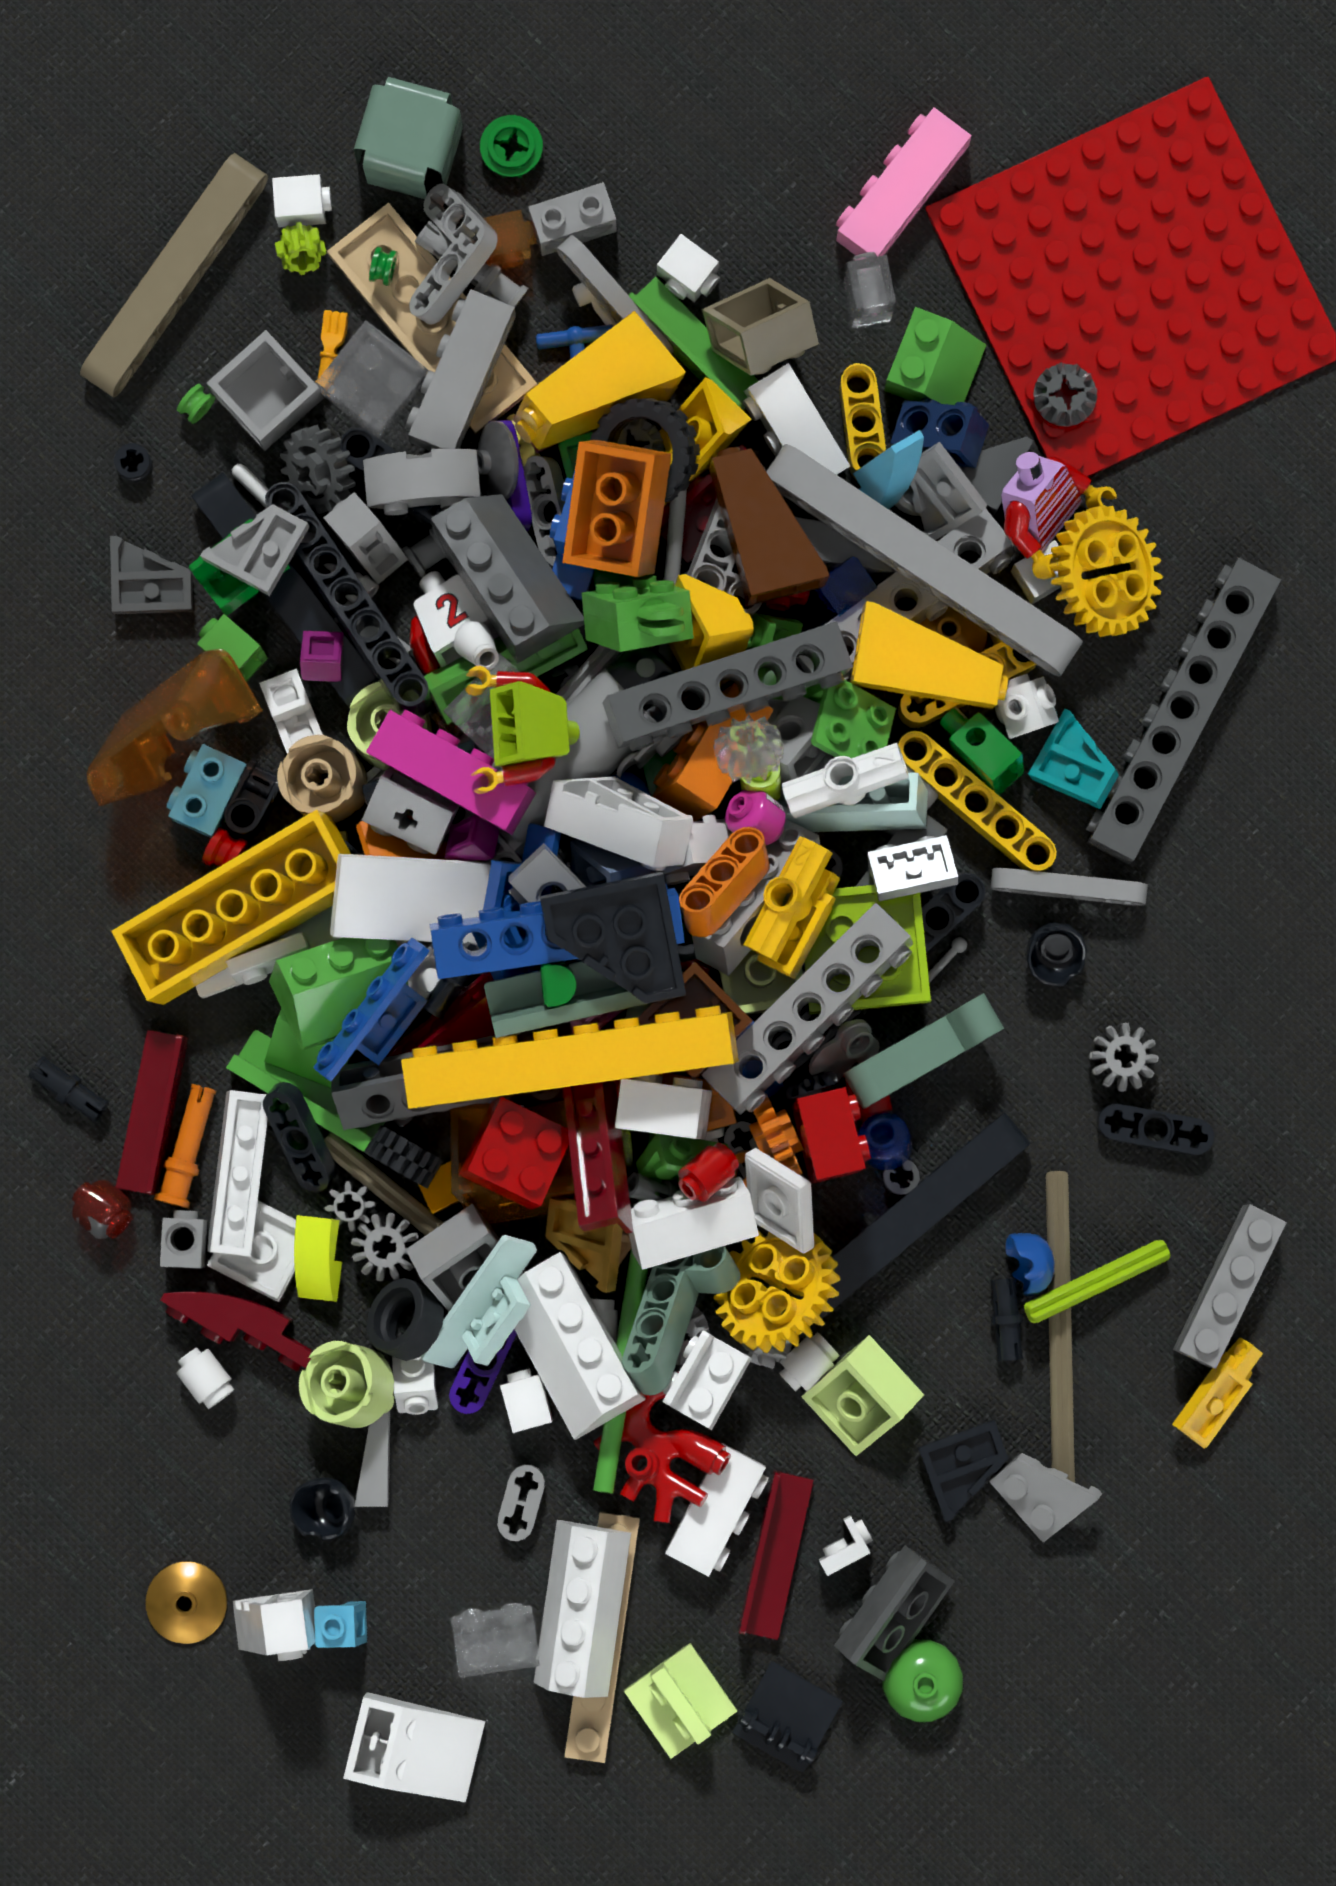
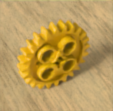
M1097 506L1086 509V511L1075 513L1073 520L1065 521L1066 531L1056 534L1058 541L1062 545L1051 548V552L1059 557L1058 562L1049 564L1051 569L1058 571L1059 576L1054 578L1051 584L1060 585L1062 589L1056 596V600L1066 599L1068 602L1064 609V614L1076 613L1074 625L1086 624V633L1098 632L1099 637L1126 634L1127 631L1138 629V623L1148 621L1149 618L1146 611L1156 609L1157 607L1150 597L1161 595V591L1154 586V581L1163 578V575L1154 571V566L1159 564L1161 559L1152 557L1150 553L1156 547V543L1146 544L1145 542L1149 532L1148 529L1137 531L1139 519L1137 517L1127 519V510L1115 512L1114 506L1104 508ZM1125 563L1131 565V570L1086 580L1081 577L1082 572Z
M758 1230L759 1236L755 1237L754 1243L750 1244L747 1240L741 1241L744 1249L741 1254L736 1251L730 1252L731 1257L740 1270V1280L732 1290L714 1296V1300L721 1305L715 1312L724 1320L721 1324L722 1327L740 1344H745L753 1351L758 1347L764 1353H768L771 1347L774 1346L778 1351L783 1352L787 1340L797 1347L799 1346V1335L801 1333H804L809 1338L813 1337L810 1326L813 1323L820 1326L825 1324L819 1316L822 1311L833 1312L834 1309L827 1303L828 1298L839 1296V1292L831 1286V1284L840 1281V1276L833 1271L838 1266V1262L830 1256L832 1250L815 1233L814 1248L803 1254L769 1231L768 1236L765 1237ZM757 1277L771 1286L766 1288L761 1282L750 1280V1278ZM787 1288L794 1295L804 1296V1298L801 1300L796 1299L782 1290Z

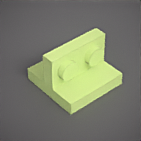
M691 1643L624 1689L625 1694L670 1759L695 1741L697 1744L703 1742L711 1736L712 1729L737 1712L736 1707Z

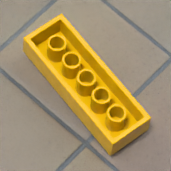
M316 809L113 929L111 932L146 1000L161 1005L170 1002L228 967L226 960L267 945L333 906L338 854L351 853L332 817Z

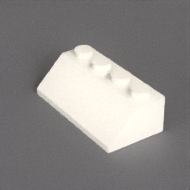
M561 1252L524 1272L517 1279L531 1306L514 1329L574 1440L646 1400L623 1368V1356L572 1263Z
M557 1520L534 1677L535 1684L548 1691L582 1698L608 1697L631 1537L630 1532Z

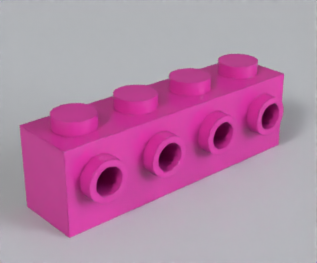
M404 709L402 715L389 710L366 753L513 835L536 795V792L527 786L528 783L506 787L505 783H500L487 793L478 794L473 790L487 787L489 784V780L484 774L471 776L474 771L482 767H489L495 772L499 771L492 767L494 763L492 757L476 748L472 750L471 754L457 747L461 740L440 728L436 735L422 728L426 721Z

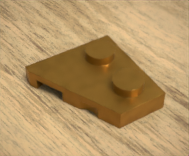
M562 1196L551 1197L549 1199L545 1237L558 1250L564 1251L569 1261L579 1270L586 1269L598 1281L596 1287L600 1291L605 1293L616 1291L623 1229L618 1224L584 1232L578 1225L576 1200Z

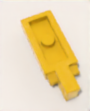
M824 869L811 894V911L805 918L797 921L777 962L760 954L757 957L759 962L794 980L796 979L833 909L832 906L836 900L833 897V893L840 877ZM793 892L791 893L785 906L791 902L793 898Z
M1239 1338L1222 1355L1217 1368L1211 1369L1172 1425L1202 1448H1207L1252 1386V1383L1249 1381L1252 1375L1251 1370L1263 1353L1248 1341Z

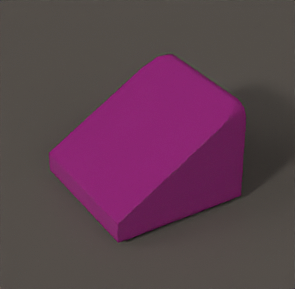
M303 631L300 657L301 678L303 680L341 681L343 632Z
M473 815L451 826L444 858L461 861L492 859L495 855L499 828L477 815Z

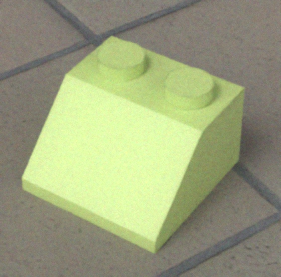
M868 1335L801 1397L850 1451L857 1456L902 1420L924 1394L875 1340Z

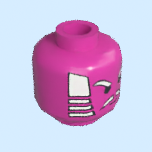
M742 790L730 800L726 810L725 822L727 828L732 833L743 827L758 829L764 836L765 844L769 845L778 840L782 835L786 814L783 806L766 792Z

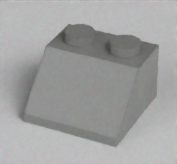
M471 1204L408 1247L406 1252L421 1280L449 1312L500 1238L477 1208Z

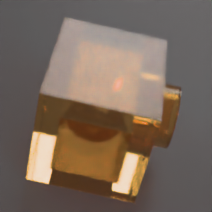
M521 210L483 218L495 230L498 238L495 250L485 262L487 265H501L502 268L509 269L518 267L525 263L524 259L531 258L529 245L536 244L532 221L524 222Z

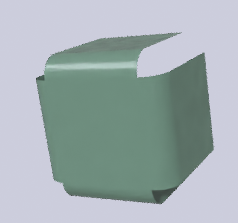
M392 77L387 78L385 86L373 85L353 150L357 165H359L362 151L366 150L363 169L367 184L425 199L427 194L424 180L427 167L440 172L443 184L447 185L463 130L460 110L452 105L451 94Z

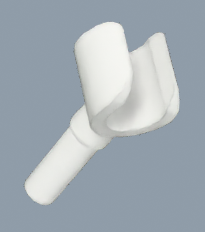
M583 283L573 286L572 291L579 307L591 303L605 325L612 324L615 326L617 324Z

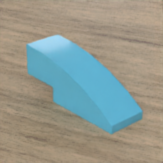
M919 430L894 444L854 472L853 475L861 486L859 490L887 509L893 507L908 490L916 474L924 441L921 431Z

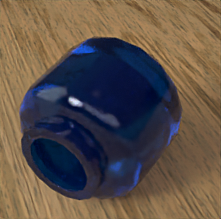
M888 1112L876 1113L868 1117L861 1125L858 1136H866L871 1159H868L867 1162L872 1167L880 1170H893L902 1166L908 1160L912 1151V1137L906 1123L899 1116Z

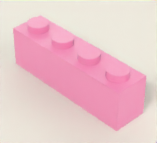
M934 107L926 117L920 114L915 119L907 132L911 136L903 147L897 144L890 151L883 163L887 166L879 178L874 175L870 177L859 194L863 199L855 209L848 206L836 222V226L839 227L836 241L873 269L969 147L972 135Z

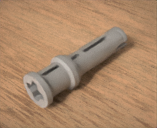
M430 221L415 240V243L428 250L438 259L441 258L452 243ZM486 263L470 282L475 286V291L514 307L518 305L529 289L525 285L518 286L503 275L501 267L492 264L489 266ZM458 265L453 269L455 272L457 271Z

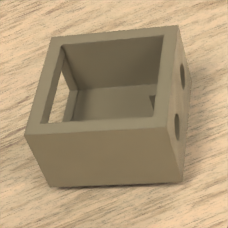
M771 278L702 309L712 351L751 376L766 373L773 365L786 359L800 357L805 353V350L819 344L810 302Z

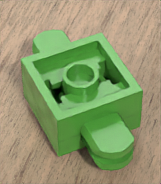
M645 575L633 577L632 584L620 586L619 582H602L595 585L596 590L581 592L587 641L623 652L694 639L690 590L674 586V581H657L656 576Z

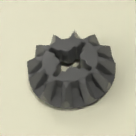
M1061 362L1046 368L1039 376L1034 387L1033 398L1036 409L1045 420L1057 426H1073L1084 421L1092 413L1096 405L1097 388L1091 374L1080 368L1078 364L1071 365ZM1063 379H1065V384L1068 385L1069 390H1076L1078 392L1077 395L1072 396L1069 410H1067V405L1064 404L1062 397L1049 396L1060 391Z

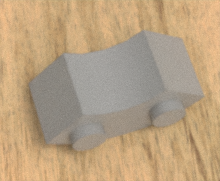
M431 449V452L423 455L406 454V451L363 460L367 507L384 509L385 515H402L408 513V508L428 505H441V509L445 510L464 498L480 497L477 450Z

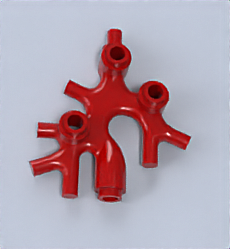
M662 1391L656 1395L643 1394L646 1400L626 1411L621 1442H630L635 1446V1449L626 1457L625 1468L630 1477L620 1494L634 1502L644 1485H653L656 1488V1506L653 1521L670 1523L672 1503L675 1497H683L698 1507H702L708 1497L707 1492L673 1473L670 1469L671 1461L674 1458H682L709 1475L712 1473L720 1475L729 1463L731 1454L726 1452V1446L701 1432L688 1429L662 1432L652 1426L650 1411L658 1400L665 1398L666 1394ZM602 1435L593 1441L598 1450H600ZM642 1458H646L647 1467L639 1471L638 1462Z

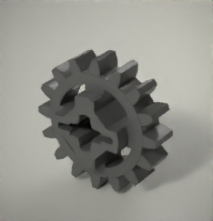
M314 425L291 433L292 438L284 441L288 451L280 453V458L286 462L287 466L281 469V473L289 476L290 480L288 483L293 484L300 491L310 508L316 509L317 514H322L327 511L331 512L336 504L351 495L348 489L355 487L356 483L349 477V473L355 471V467L347 464L346 459L350 455L349 450L342 452L339 448L341 438L331 439L330 429L326 428L320 431L318 425Z

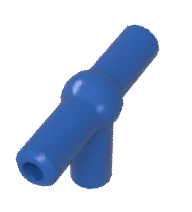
M609 324L587 328L573 326L565 331L537 334V348L542 350L569 346L570 359H572L585 349V344L593 343L614 327V325Z

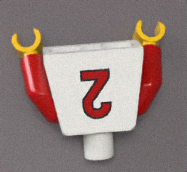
M434 571L426 574L421 579L419 584L425 594L414 602L417 615L411 621L409 644L422 673L429 674L437 670L439 666L444 667L462 657L455 649L454 639L458 628L466 622L484 623L490 628L493 639L499 637L459 574L445 581L439 572Z

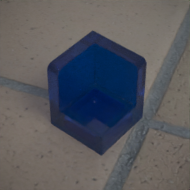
M851 556L829 573L825 587L814 590L828 610L840 617L878 587L859 560Z

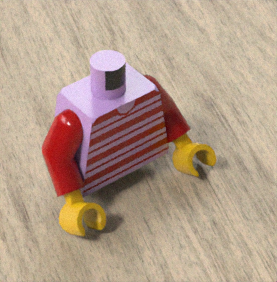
M1026 452L1017 458L1016 466L1018 471L1003 488L1001 494L1005 517L1004 533L1026 559L1030 557L1033 559L1032 570L1034 576L1045 580L1056 576L1053 572L1055 570L1051 569L1049 564L1058 562L1059 557L1053 553L1044 555L1043 551L1064 526V522L1068 521L1082 503L1081 495H1085L1086 506L1090 509L1101 506V508L1107 507L1103 505L1101 497L1111 500L1116 499L1117 494L1111 487L1094 488L1090 485V478L1071 464L1057 457L1050 456L1044 458L1034 452Z

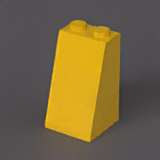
M633 311L528 391L513 419L516 423L515 428L525 442H532L538 450L597 429L600 426L597 422L603 414H608L611 411L610 408L618 403H624L630 399L645 398L668 401L686 371L640 316Z

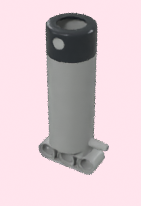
M653 646L619 653L567 705L568 720L575 721L579 725L580 735L578 740L573 745H569L570 751L568 755L556 758L554 768L540 779L528 782L527 786L535 791L536 795L515 832L511 835L499 828L494 857L490 860L477 861L522 862L528 825L534 823L544 826L553 780L609 777L627 755L635 752L631 751L630 746L618 749L602 702L607 695L678 673ZM683 693L681 695L682 703L684 704L693 693ZM643 706V715L648 721L653 723L662 721V712L657 706ZM465 809V815L461 821L475 814ZM557 854V857L564 863V860Z

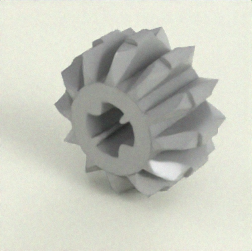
M1123 1023L1120 1027L1119 1037L1116 1030L1112 1026H1108L1105 1028V1033L1110 1042L1103 1037L1097 1036L1094 1038L1093 1042L1095 1045L1103 1049V1051L1090 1052L1089 1059L1101 1060L1102 1065L1092 1069L1093 1075H1098L1103 1071L1108 1073L1103 1080V1086L1109 1087L1114 1079L1118 1078V1091L1124 1092L1127 1088L1128 1078L1132 1086L1138 1089L1142 1087V1081L1138 1073L1146 1078L1153 1077L1154 1072L1144 1064L1156 1063L1159 1057L1154 1054L1146 1055L1145 1050L1152 1048L1156 1043L1153 1039L1143 1044L1139 1041L1145 1032L1143 1028H1138L1130 1037L1129 1023ZM1121 1046L1126 1047V1054L1133 1055V1062L1126 1063L1127 1068L1121 1067L1120 1060H1114V1053L1120 1052Z
M388 1213L385 1227L382 1226L378 1214L372 1215L371 1221L375 1229L372 1231L367 1225L361 1223L358 1229L367 1236L366 1240L353 1238L351 1244L354 1246H364V1252L356 1253L352 1256L355 1262L365 1258L369 1260L361 1270L364 1275H368L375 1265L378 1266L376 1273L377 1281L384 1280L386 1267H389L393 1280L400 1279L397 1264H400L407 1271H411L414 1268L412 1263L404 1257L408 1254L406 1252L407 1243L418 1240L419 1235L418 1233H411L404 1237L402 1233L410 1225V1222L406 1219L394 1229L396 1218L393 1213ZM385 1235L393 1238L390 1243H396L395 1253H388L387 1258L383 1259L379 1256L381 1251L375 1250L376 1242H383Z

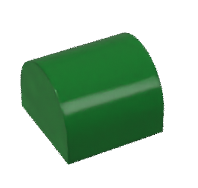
M565 961L540 964L544 1004L547 1007L560 1006L570 1001L576 991V980L570 965Z

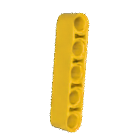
M911 731L902 736L898 745L906 766L913 772L919 773L920 777L937 792L939 800L1022 870L1045 872L1053 864L1057 852L1055 844L1036 826L927 734L921 731ZM909 742L920 743L924 747L925 757L918 761L908 759L904 754V745ZM938 768H949L955 774V783L949 787L939 785L935 781L934 772ZM971 793L981 795L985 799L986 809L979 813L971 812L965 805V797ZM1001 819L1012 821L1016 826V835L1010 839L1000 837L996 832V822ZM1039 845L1044 848L1047 854V860L1044 864L1035 865L1027 859L1026 850L1029 846Z

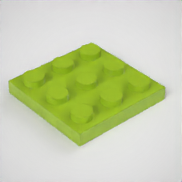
M875 885L836 888L833 893V897L836 898L832 906L833 909L805 960V972L855 922L877 903L911 936L913 945L909 949L912 953L901 966L896 969L891 966L881 976L883 982L874 993L868 997L862 994L851 1006L854 1010L931 1002L920 893L879 901ZM866 946L860 950L858 960L862 963H872L878 958L880 950L875 946ZM844 974L834 976L829 983V989L834 992L845 991L850 985V977ZM809 1003V1013H821V1006L817 1003Z

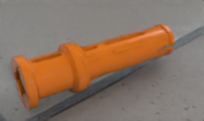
M191 1084V1091L172 1157H168L164 1161L163 1167L166 1168V1173L160 1193H155L154 1200L187 1209L190 1206L187 1198L193 1177L199 1174V1165L195 1164L213 1098L216 1095V1090L204 1087L203 1091V1088L196 1084Z

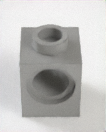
M174 1210L173 1218L162 1219L161 1267L205 1268L208 1220L198 1219V1211ZM183 1227L189 1228L194 1234V1243L186 1251L178 1249L174 1242L176 1232Z

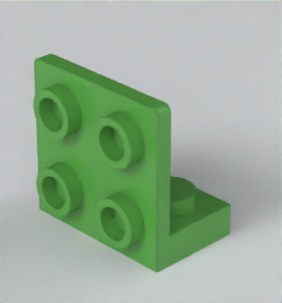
M846 680L826 689H822L820 683L805 688L807 694L803 695V697L820 703L811 738L813 746L833 757L847 756L850 758H855L887 746L895 715V707Z

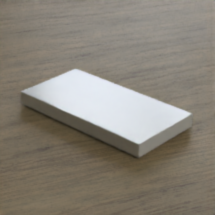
M338 854L330 934L333 937L407 941L414 938L417 941L432 942L429 924L438 923L437 917L455 913L462 914V919L479 917L478 911L483 910L491 862ZM472 932L464 937L463 943L471 942L477 944Z

